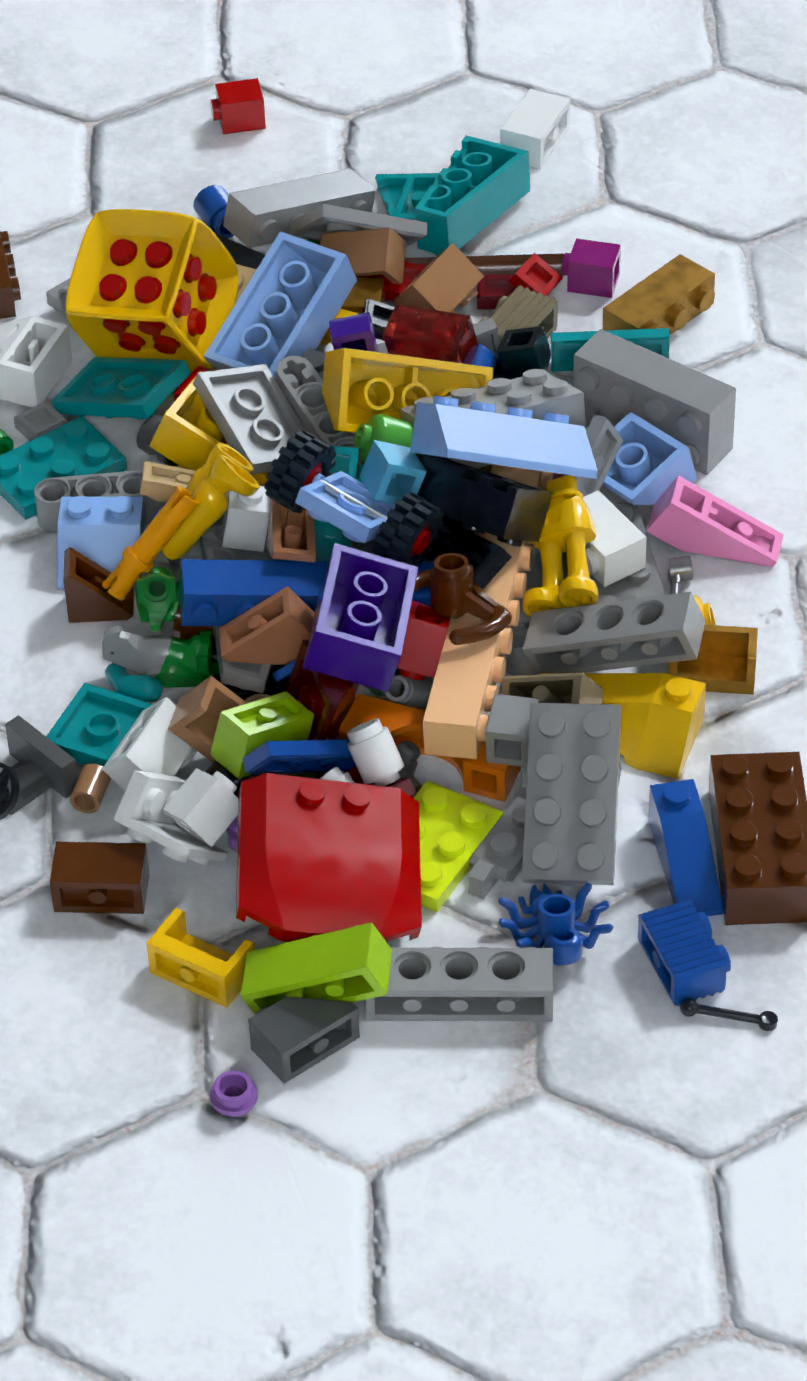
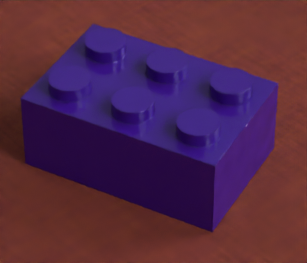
M334 543L320 586L303 668L388 692L402 655L418 567Z

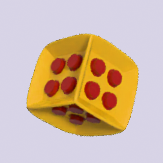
M111 209L100 211L90 221L76 257L67 289L66 316L77 335L97 357L185 360L190 374L198 365L212 370L213 366L203 356L235 306L239 279L237 266L216 234L204 222L194 217L176 212Z

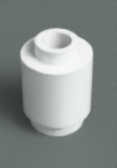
M379 718L364 722L347 732L350 740L347 746L364 784L374 783L375 786H386L400 778L398 771L405 766L388 727H383Z

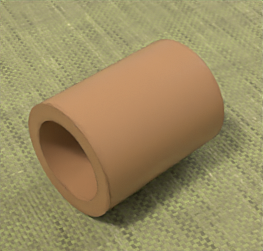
M86 764L83 766L70 796V803L76 810L83 813H95L98 811L111 780V777L102 770L103 766L98 764Z

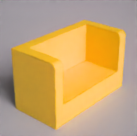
M178 908L171 912L146 942L150 973L226 1008L241 991L247 952L255 950V943L245 939L232 954L187 934L185 911Z

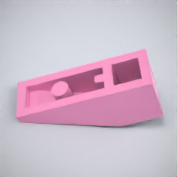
M679 475L655 502L646 531L683 552L773 567L778 561L784 536L779 531Z

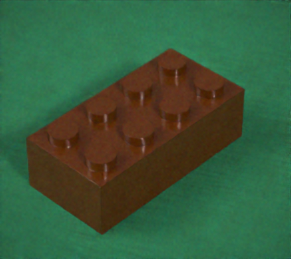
M800 752L710 755L708 792L725 925L807 922V798Z

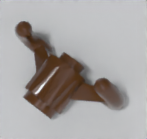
M457 553L442 554L434 560V567L432 569L417 573L414 593L430 586L431 607L436 613L449 619L459 618L469 613L486 621L476 626L453 630L449 635V640L452 644L464 645L488 639L500 633L511 623L512 616L509 610L482 592L473 582V567L469 565V561L465 556Z

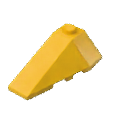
M341 348L325 352L322 395L334 430L356 433L361 423L366 424L376 414H383L401 420L400 408L415 405L414 402L420 398L450 396L451 392L455 389H476L487 386V382L493 378V368Z
M540 673V674H558V673ZM584 673L592 681H595V684L602 686V704L621 705L620 754L624 756V762L639 770L679 779L704 721L706 683L666 673Z

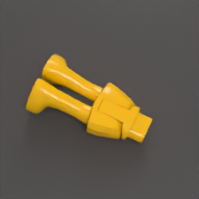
M566 475L546 483V491L553 493L539 542H533L534 547L540 550L542 586L531 588L523 596V612L530 617L532 612L597 604L598 587L590 579L585 544L594 541L596 538L595 526L590 511L583 500V494L577 490V478L572 475ZM564 552L567 553L568 576L565 579L562 565V553Z

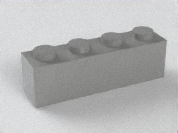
M349 168L235 191L228 195L223 226L248 248L267 245L275 241L280 231L290 235L291 221L322 204L372 212L376 189Z

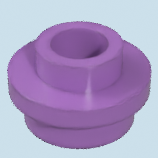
M233 1070L222 1073L217 1077L210 1089V1101L213 1108L226 1116L246 1114L254 1108L258 1100V1091L255 1083L247 1074L241 1071Z

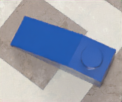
M694 779L650 785L648 822L673 903L692 899L696 911L699 913L704 912L707 917L723 914L724 907L705 814Z

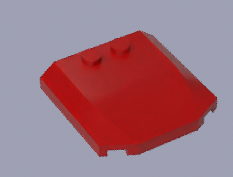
M265 773L241 782L238 793L236 918L245 922L247 916L269 927L268 935L283 942H291L371 922L387 944L390 940L409 935V940L418 938L422 928L419 802L400 788Z

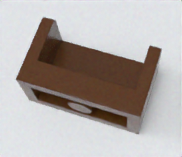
M56 841L50 877L54 912L144 914L149 880L146 843Z

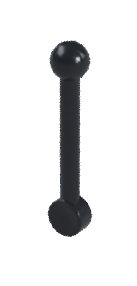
M691 998L683 1000L680 1005L682 1014L687 1017L697 1013L759 1024V1027L765 1031L774 1030L778 1023V1016L772 1011H764L758 1015L700 1005Z

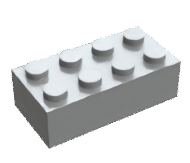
M602 329L574 354L573 387L584 392L586 422L590 423L594 415L606 417L614 427L627 414L632 412L689 447L694 469L705 475H708L733 449L735 387Z
M543 369L527 370L523 373L522 377L511 380L505 378L493 379L487 382V386L476 389H455L451 392L450 396H446L459 399L458 407L470 409L471 401L495 404V413L507 415L508 407L533 410L532 419L544 420L545 412L570 416L569 424L584 426L586 431L584 392L567 384L565 380H559L548 374ZM433 397L420 398L414 402L415 405L400 408L401 420L409 422L414 427L417 402L433 404ZM417 453L416 456L423 465L425 455L427 454ZM448 458L475 468H481L484 466L492 465L488 463Z

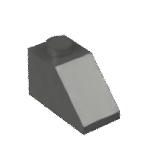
M286 996L271 1006L263 1007L255 1016L248 1019L251 1050L284 1084L360 1038L358 1007L353 1002Z

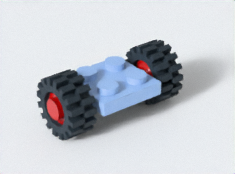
M304 430L296 432L294 438L291 436L287 440V446H282L278 451L280 456L278 459L274 458L271 464L273 469L267 473L266 478L269 480L265 483L264 487L267 490L265 492L266 496L294 513L297 512L299 514L302 513L303 509L308 510V514L312 518L321 522H329L343 530V535L352 541L366 543L375 539L374 541L377 543L372 548L374 555L418 567V563L422 565L426 560V553L430 554L433 549L431 545L434 541L438 540L440 534L437 532L443 527L444 522L441 520L444 518V513L441 508L413 492H410V494L406 493L403 499H399L395 504L375 501L366 486L342 471L332 474L333 472L330 469L336 463L334 459L336 451L333 446Z

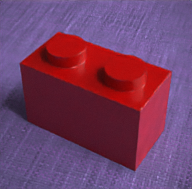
M412 601L402 655L397 666L400 669L399 674L414 680L422 681L425 676L435 677L449 628L450 619L436 613L430 605Z

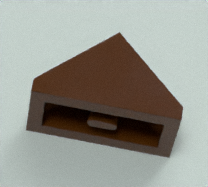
M71 547L64 551L63 576L69 623L129 620L134 614V586L124 600L113 597L107 592L110 587L104 589L102 586L103 581L108 578L111 572Z

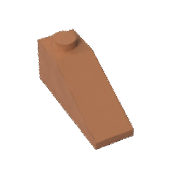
M270 499V518L265 547L272 559L315 563L314 518L308 514V510L303 509L302 513H294Z

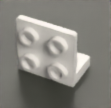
M134 770L113 819L128 827L126 831L128 836L147 844H151L153 840L164 846L163 854L183 863H187L188 859L207 865L209 860H226L228 852L214 845L210 847L191 837L185 830L174 825V820L163 810L170 799L185 783L184 780L176 776Z

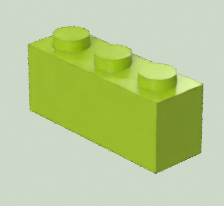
M371 922L248 951L240 996L254 1014L263 1007L271 1006L286 996L358 1002L384 996L388 993L392 949Z

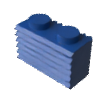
M692 899L638 914V940L675 1006H679L687 998L696 1001L699 997L704 999L707 995L713 996L716 992L722 993L726 986V972L731 970L730 958L726 948L722 944L715 945L714 939L711 938L712 928L710 921L704 912L699 913L696 911Z

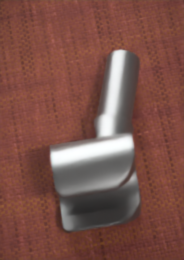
M679 556L669 559L668 581L671 586L670 594L681 593V581L693 580L691 556Z

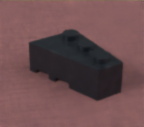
M425 455L423 466L427 472L417 495L443 510L444 518L441 521L449 522V518L461 522L462 529L478 534H485L487 532L497 536L498 541L521 547L523 541L539 542L553 493L445 457Z

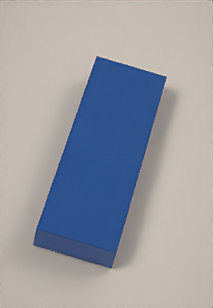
M349 739L266 741L242 758L245 771L249 774L329 772L335 767H338L341 771H346L356 766L347 746L350 742Z

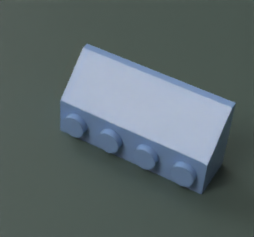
M280 231L203 356L204 359L217 370L266 364L276 379L277 364L280 360L289 356H301L309 348L316 350L329 328V321L334 320L357 282L347 255Z
M434 396L433 404L417 402L410 452L597 479L598 470L584 426L569 424L570 416L545 412L544 420L532 419L533 410L508 407L507 415L495 413V404L471 401L470 409L458 407L459 399Z

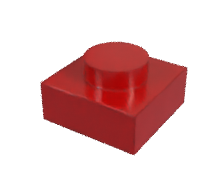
M534 253L519 268L509 282L516 288L521 285L524 289L528 287L530 291L535 290L537 294L541 292L546 296L554 290L563 277Z

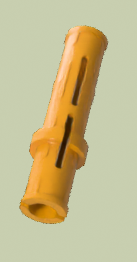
M178 486L133 546H127L124 549L122 560L102 583L104 589L110 587L107 591L109 594L119 600H124L137 582V578H140L145 572L148 574L152 570L154 559L189 514L199 505L200 502L197 498L191 499L194 496L192 493Z

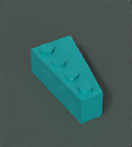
M466 135L461 141L462 149L460 151L455 150L452 154L451 164L448 169L443 168L438 174L437 185L429 187L415 208L416 221L427 222V236L417 241L418 249L432 252L436 256L452 243L460 249L529 193V151Z

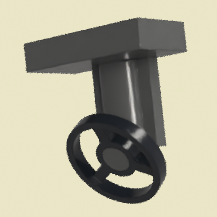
M19 715L7 722L5 727L9 754L19 762L12 767L0 762V767L3 768L0 773V820L8 814H14L50 788H53L65 799L71 796L78 779L76 760Z

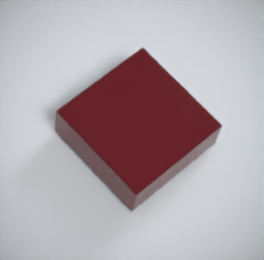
M484 275L477 284V310H495L502 296L508 297L516 289L509 282L513 275Z

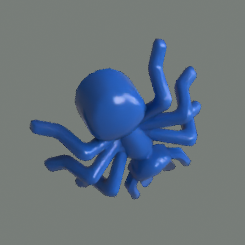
M544 883L543 892L538 890L536 885H533L529 896L530 906H527L523 896L518 897L521 911L524 914L533 915V917L522 919L519 916L517 907L512 901L505 897H501L498 900L499 905L508 910L511 920L499 919V925L510 930L516 946L519 948H542L544 945V948H553V964L557 966L577 963L582 958L583 947L592 949L600 934H607L613 930L612 924L596 925L599 915L609 908L608 901H603L594 906L587 922L576 921L581 917L586 896L592 889V884L585 883L579 890L575 902L570 897L563 895L561 890H557L556 894H553ZM532 927L525 933H521L519 931V929ZM579 931L590 933L589 937H586ZM538 935V938L533 944L532 938Z

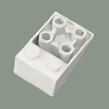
M31 316L0 323V399L33 408L43 403L71 364L72 354L67 324Z

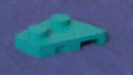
M439 173L376 174L377 187L388 216L416 220L415 208L429 187L437 185Z

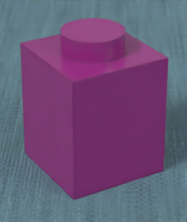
M576 238L571 253H565L562 262V275L567 276V292L612 298L620 277L621 245Z

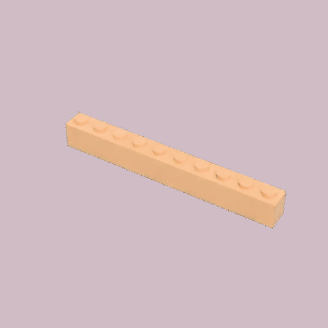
M492 464L490 472L545 491L546 483L553 480V473L495 464ZM487 532L485 534L475 533L501 546L512 556L484 589L480 588L490 598L506 607L511 613L512 620L500 633L488 639L471 644L454 645L449 640V635L453 630L476 626L486 621L469 613L459 618L450 619L423 718L425 754L477 759L481 742H486L485 731L489 719L488 714L491 711L494 695L498 694L496 683H502V678L505 676L506 659L503 655L510 654L512 650L513 630L510 627L517 626L519 622L520 602L517 599H523L526 592L527 575L524 571L532 570L534 551L531 544H533V541H523L522 546L518 547L498 541L497 536Z

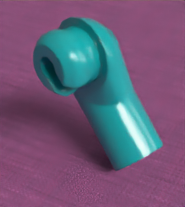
M111 663L105 669V676L116 693L144 702H155L162 695L163 687L158 679H153L148 675H129L126 668L115 663Z

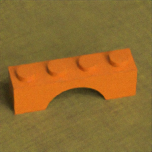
M358 693L339 728L340 740L349 739L347 736L349 730L364 722L379 718L382 726L388 727L396 747L402 741H411L419 747L420 755H427L424 752L423 718L426 710ZM483 741L481 742L477 759L430 755L449 762L457 769L463 781V791L503 802L506 801L521 770L520 766L486 762V742Z

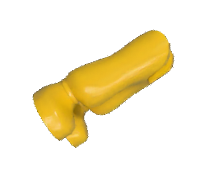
M217 443L209 453L206 463L196 470L191 477L186 490L194 495L191 499L195 497L200 503L162 549L163 554L171 560L180 559L199 540L205 531L223 516L229 504L226 496L227 491H233L248 497L253 496L260 488L258 482L250 474L253 471L252 465L234 448L224 443Z

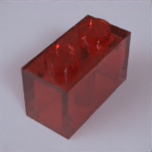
M399 304L395 305L382 334L388 354L471 365L479 347L470 315Z

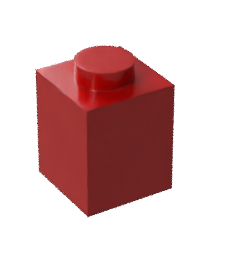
M258 78L215 84L216 99H210L213 121H220L223 135L266 129L264 98Z

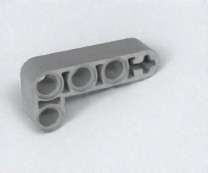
M289 356L280 360L276 369V382L306 431L331 446L357 448L354 446L356 433L334 430L322 395L323 380L313 365L301 356ZM359 450L356 480L358 479L360 465H364L359 457Z

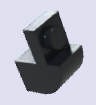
M543 326L505 331L496 351L498 359H496L492 380L498 378L515 379L522 377L525 371L531 369L547 371L551 359V350Z

